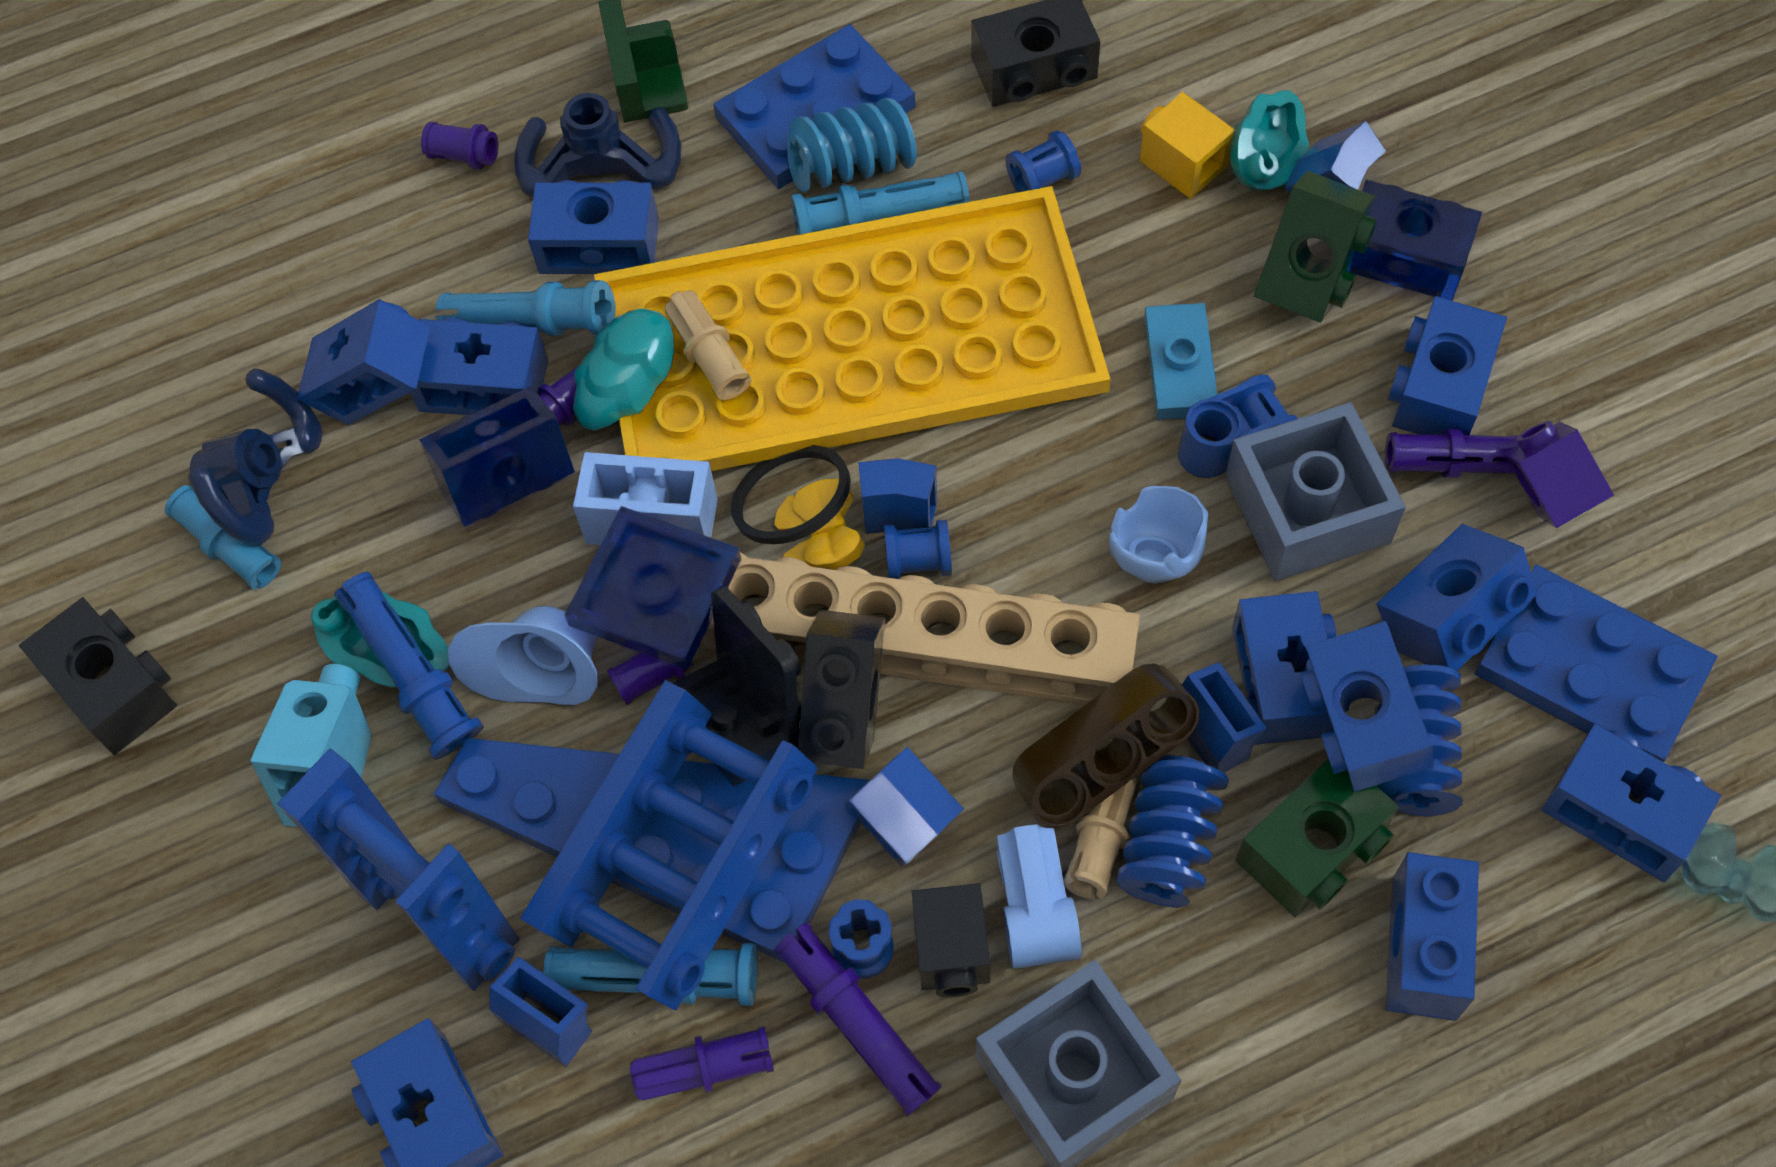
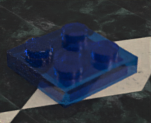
M621 506L564 614L566 621L570 627L688 670L713 619L711 592L723 586L728 588L742 560L739 547Z

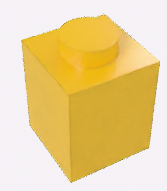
M1182 91L1165 107L1160 105L1154 108L1144 120L1141 127L1142 142L1139 161L1191 199L1229 166L1231 139L1234 136L1235 129Z

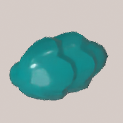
M1290 90L1278 91L1272 95L1259 93L1247 108L1244 119L1235 125V132L1230 146V163L1240 183L1251 190L1264 191L1287 183L1297 161L1308 150L1309 142L1305 130L1306 116L1304 107L1298 96Z
M650 309L628 311L613 319L595 336L593 349L583 358L574 372L576 391L573 410L583 428L596 431L610 426L622 417L639 414L650 401L657 386L667 377L672 366L674 335L669 320L660 312Z
M382 591V594L396 611L433 668L446 672L450 668L448 663V645L435 630L428 611L413 603L394 599ZM336 597L318 602L311 612V622L315 630L317 642L324 653L335 664L350 667L358 674L364 675L375 683L392 688L396 687L393 679L380 663L357 629L358 627Z

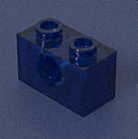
M1366 179L1362 191L1376 196L1368 216L1376 218L1378 221L1364 254L1354 251L1347 271L1432 297L1437 296L1453 301L1466 266L1482 212L1463 207L1453 201L1438 200L1406 191L1395 185H1384Z
M532 386L419 439L442 496L464 527L479 519L492 516L498 510L536 491L544 490L553 483L575 473L557 418Z

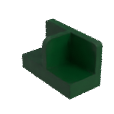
M620 0L598 1L624 123L646 119L649 117L650 111L657 107L664 108L668 114L687 110L688 101L670 22L662 20L626 27Z

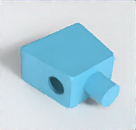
M329 664L323 667L318 682L292 680L286 683L254 750L250 762L284 826L297 827L277 803L329 748L349 762L362 778L371 742V730L356 697L361 677L350 667L340 664Z

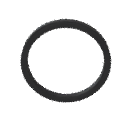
M816 445L771 460L761 461L744 476L737 486L731 503L732 518L740 532L748 539L757 543L775 545L802 539L826 525L842 508L850 491L851 478L844 460L835 451ZM819 458L830 462L838 469L839 483L833 498L821 512L807 522L787 530L762 531L751 527L744 521L743 505L747 494L762 476L775 467L796 459Z

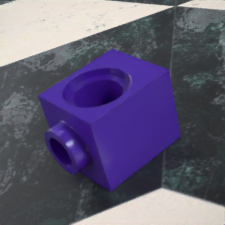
M1545 421L1527 429L1516 438L1518 446L1504 453L1506 460L1539 518L1555 528L1560 527L1614 496L1578 429L1560 421L1554 425L1551 421Z

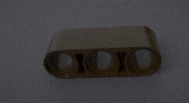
M1154 663L1141 665L1131 670L1025 749L1016 759L1013 766L1012 779L1035 818L1043 825L1054 828L1067 826L1080 819L1185 741L1194 732L1199 721L1197 702L1164 666ZM1167 697L1165 703L1160 708L1151 711L1152 707L1159 700ZM1113 738L1106 748L1096 751L1104 741ZM1059 779L1052 788L1042 791L1049 782Z

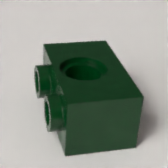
M1307 171L1292 188L1253 297L1319 323L1323 321L1333 305L1343 308L1356 279V274L1347 271L1354 251L1364 254L1377 225L1378 219L1368 216L1376 196ZM1317 238L1326 242L1331 248L1332 258L1320 259L1314 256L1308 248L1307 239Z
M1328 758L1243 838L1235 861L1295 918L1311 902L1321 910L1348 882V879L1341 873L1351 863L1359 858L1366 865L1369 864L1390 843L1395 835L1388 829V826L1399 806L1376 785L1354 792L1347 770L1334 774ZM1313 828L1325 830L1334 837L1337 847L1333 849L1318 848L1308 840L1305 831Z

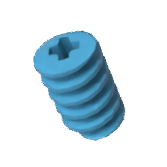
M891 98L880 99L875 105L866 102L860 103L854 110L848 107L838 108L833 115L829 112H819L812 117V120L803 116L796 117L790 124L787 137L790 172L794 184L804 193L810 189V174H814L820 187L828 188L832 184V169H835L841 182L849 183L853 179V164H856L860 175L867 179L871 178L874 174L875 159L882 172L889 174L895 170L896 155L901 165L906 169H910L915 164L917 157L916 141L909 119L901 105Z

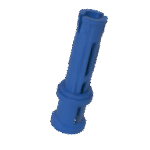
M363 572L342 584L343 588H338L334 596L341 603L345 611L348 612L358 627L357 629L400 691L397 697L399 708L404 714L412 713L432 743L428 750L435 760L443 758L461 748L467 738H475L483 730V724L478 718H470L450 689L454 683L447 672L444 673L441 669L435 670L429 660L426 659L396 611L382 594L370 572Z

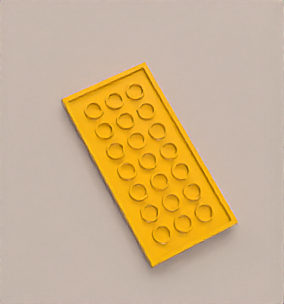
M1053 186L594 274L595 280L605 281L611 287L616 306L615 318L636 309L658 311L669 320L674 335V354L672 366L667 377L657 386L650 401L639 414L619 419L625 455L707 461L710 463L711 471L771 460L812 445L831 448L1107 393L1110 390V375ZM689 290L695 292L715 324L723 326L728 331L730 337L728 344L743 369L751 377V383L748 388L737 397L729 400H720L699 365L686 358L684 353L685 343L665 312V305L671 301L670 296L675 292L680 291L683 293Z

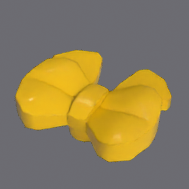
M821 479L798 490L795 497L793 495L787 496L777 509L774 522L775 527L779 531L787 530L812 519L831 501L837 490L839 479ZM849 491L844 505L833 519L812 533L811 538L784 553L783 557L799 559L811 567L831 570L848 566L858 559L865 544L858 531L847 527L844 519L853 502L852 491Z

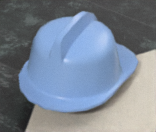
M536 606L520 614L511 623L488 622L470 625L455 634L448 647V663L457 679L470 690L489 699L507 702L577 705L589 700L597 688V670L592 662V651L597 641V631L593 625L581 623L577 618L562 609L552 606Z

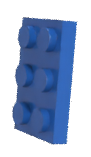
M848 24L718 100L713 105L716 119L779 190L793 181L788 163L787 137L790 124L796 117L803 116L812 120V117L819 112H829L833 115L838 108L848 107L854 110L860 103L866 102L875 105L883 98L894 99L901 105L904 112L907 113L915 108V92L851 24Z
M1535 564L1531 574L1537 595L1522 612L1516 614L1497 632L1474 675L1587 734L1594 724L1606 730L1622 732L1636 740L1643 751L1664 762L1718 656Z

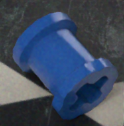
M1056 130L1048 135L1047 142L1024 153L1018 150L1007 154L1005 158L1009 178L1017 193L1044 188L1063 178L1071 181L1080 177L1081 163L1076 148L1063 131Z
M947 519L937 520L935 527L897 530L894 524L884 525L889 578L899 579L900 575L904 573L939 570L942 576L952 575Z
M855 899L844 903L838 913L832 917L829 924V937L833 946L832 951L834 957L845 970L852 967L861 979H869L881 974L889 966L893 957L894 943L891 937L892 926L888 914L878 908L872 901ZM868 930L870 937L869 948L856 950L854 943L855 931Z

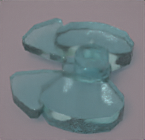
M1713 822L1706 824L1689 856L1682 864L1684 881L1696 893L1703 895L1718 893L1723 900L1729 903H1739L1742 901L1756 919L1762 922H1776V846L1767 845L1751 864L1746 860L1736 859L1735 831L1730 825Z

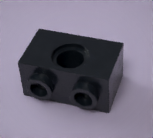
M1044 0L971 20V58L992 107L1009 102H1021L1032 96L1064 87H1076L1086 81L1098 78L1100 39L1082 0Z
M82 597L18 646L89 732L115 756L177 707V704L162 688L172 678L147 650L135 657L126 645L136 637L111 608L100 616L87 600ZM108 666H111L110 670L105 675L97 678L98 674L103 669H105Z
M819 610L807 632L798 750L813 763L864 769L875 737L885 617Z

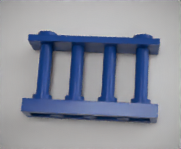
M665 680L520 919L571 948L580 933H588L646 968V972L635 989L676 1011L683 998L690 995L700 983L705 969V960L791 813L798 810L807 800L812 788V778L818 767L794 745L784 740L780 743L771 760L768 761L707 729L706 724L713 713L685 689ZM694 752L756 785L735 821L671 787V782L687 755ZM656 811L720 845L699 882L635 847L636 840L651 815ZM618 872L626 873L683 906L682 911L662 944L599 907L600 900Z
M329 748L277 803L350 887L375 910H378L387 899L397 897L398 899L395 902L470 989L475 991L484 979L490 981L496 978L510 963L515 951L513 946L520 938L461 853L448 843L431 863L418 854L353 766L333 749Z

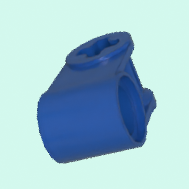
M1269 375L1251 377L1235 388L1211 398L1200 400L1191 406L1186 415L1178 446L1179 461L1187 472L1202 478L1219 476L1227 470L1234 439L1299 419L1295 415H1288L1274 394L1276 384ZM1201 436H1210L1218 441H1208Z

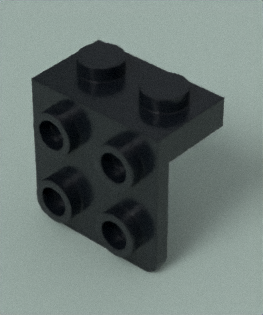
M726 586L711 592L717 661L673 682V684L685 689L713 713L706 724V728L768 761L771 760L782 740L794 745L798 749L801 705L797 698L796 676L800 674V664L794 650L785 640L780 639L777 641L762 625L756 609L750 602L746 600L741 602ZM714 764L733 787L745 781V779Z

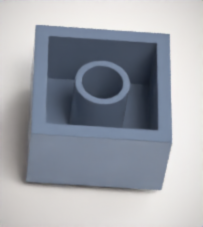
M1352 402L1233 440L1225 478L1274 581L1392 543L1406 507Z
M1096 959L976 1038L977 1061L1048 1167L1077 1166L1172 1101L1181 1083L1178 1074Z

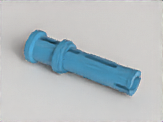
M963 171L858 191L855 186L850 187V185L846 184L839 186L838 192L803 198L800 193L791 194L792 213L797 235L966 203L970 200L967 180Z
M594 280L589 282L586 287L565 288L559 282H546L538 287L536 292L458 294L444 292L437 299L436 310L456 309L458 313L436 317L437 320L453 317L471 323L499 325L504 322H518L528 327H537L541 332L549 336H560L565 333L566 329H588L591 334L597 335L603 327L615 319L616 306L611 287L605 281Z
M743 943L740 950L712 949L704 962L705 969L700 983L690 995L684 997L681 1001L682 1004L694 1005L698 998L738 999L741 1006H753L758 982L756 944ZM549 946V951L545 955L543 974L568 991L638 993L640 991L635 988L647 969L614 949H575Z

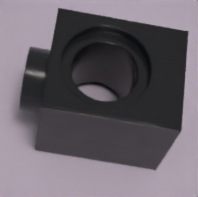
M981 884L911 890L921 991L936 989L938 996L960 997L976 992L978 984L990 983V957Z

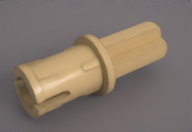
M691 290L683 293L677 291L670 296L671 301L665 305V312L685 343L684 353L686 358L699 365L720 400L733 399L743 393L750 385L751 377L743 369L729 346L730 337L728 331L723 326L715 324L695 292Z
M1136 777L1090 810L1089 815L1083 816L1077 821L1075 827L1076 833L1079 835L1076 843L1077 846L1063 880L1064 886L1073 894L1087 899H1095L1096 896L1100 899L1105 897L1111 878V871L1119 849L1124 848L1129 840V833L1123 826L1136 788Z

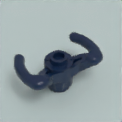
M594 93L579 94L570 99L565 105L564 115L560 116L563 137L538 169L535 167V156L538 145L547 130L546 123L539 117H532L526 123L518 137L514 153L515 175L522 192L530 197L534 196L535 183H557L585 174L595 176L606 173L628 174L640 183H651L653 190L664 188L674 181L681 163L682 145L677 126L664 108L657 107L650 111L648 120L657 133L661 146V154L655 160L620 130L617 112L610 109L605 98Z
M254 368L245 377L248 388L269 397L289 415L293 428L272 435H268L260 429H245L207 441L202 444V450L197 451L193 455L190 462L188 479L199 503L220 528L231 537L250 546H259L265 543L274 532V521L267 503L272 485L279 479L281 469L291 456L299 453L310 454L319 448L323 430L312 408L297 400L298 392L280 377ZM285 441L287 447L279 449L276 444Z

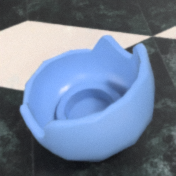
M1145 487L1141 490L1136 503L1131 508L1125 511L1121 507L1117 509L1110 527V554L1127 574L1145 582L1157 584L1181 578L1190 573L1203 557L1207 535L1208 511L1197 496L1179 487Z

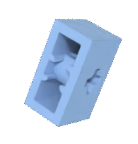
M584 452L573 509L586 544L629 548L631 541L651 544L654 540L663 539L679 543L686 549L709 552L718 499L710 463L707 461Z

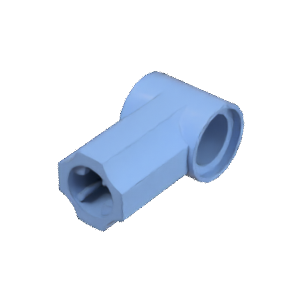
M1038 824L1015 827L1005 834L998 835L997 856L1007 907H1003V917L1012 969L1082 959L1077 913L1072 897H1066L1054 828L1040 827Z

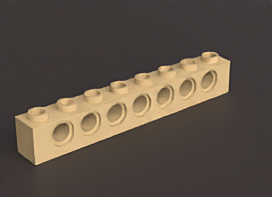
M663 539L654 540L651 544L636 541L630 542L613 607L620 630L625 637L657 641L655 636L659 633L665 638L675 632L682 645L716 650L711 592L726 586L740 601L751 595H760L766 599L754 608L761 619L762 625L777 641L783 639L788 642L800 663H805L807 632L816 616L809 617L801 614L800 612L805 607L812 604H822L829 608L827 611L861 615L884 613L892 617V620L884 625L881 675L1086 705L1133 670L1140 614L1126 612L1122 607L1111 603H1095L1090 606L1062 603L1058 598L1048 594L1036 593L1020 597L999 594L988 586L970 584L962 588L936 585L931 580L916 575H906L899 579L873 576L868 571L853 566H843L836 570L811 567L799 559L781 557L774 561L748 558L739 551L727 548L715 549L712 552L686 549L674 541ZM690 586L704 588L694 597H677L678 593L684 588ZM937 622H946L956 628L947 635H934L926 630L930 625ZM1008 631L1016 634L1020 640L1010 645H1001L992 641L990 637L997 632ZM1069 640L1079 643L1084 650L1070 655L1058 651L1054 645L1061 641Z

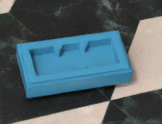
M1205 303L1146 306L1144 325L1156 420L1186 418L1191 406L1200 400L1218 395Z

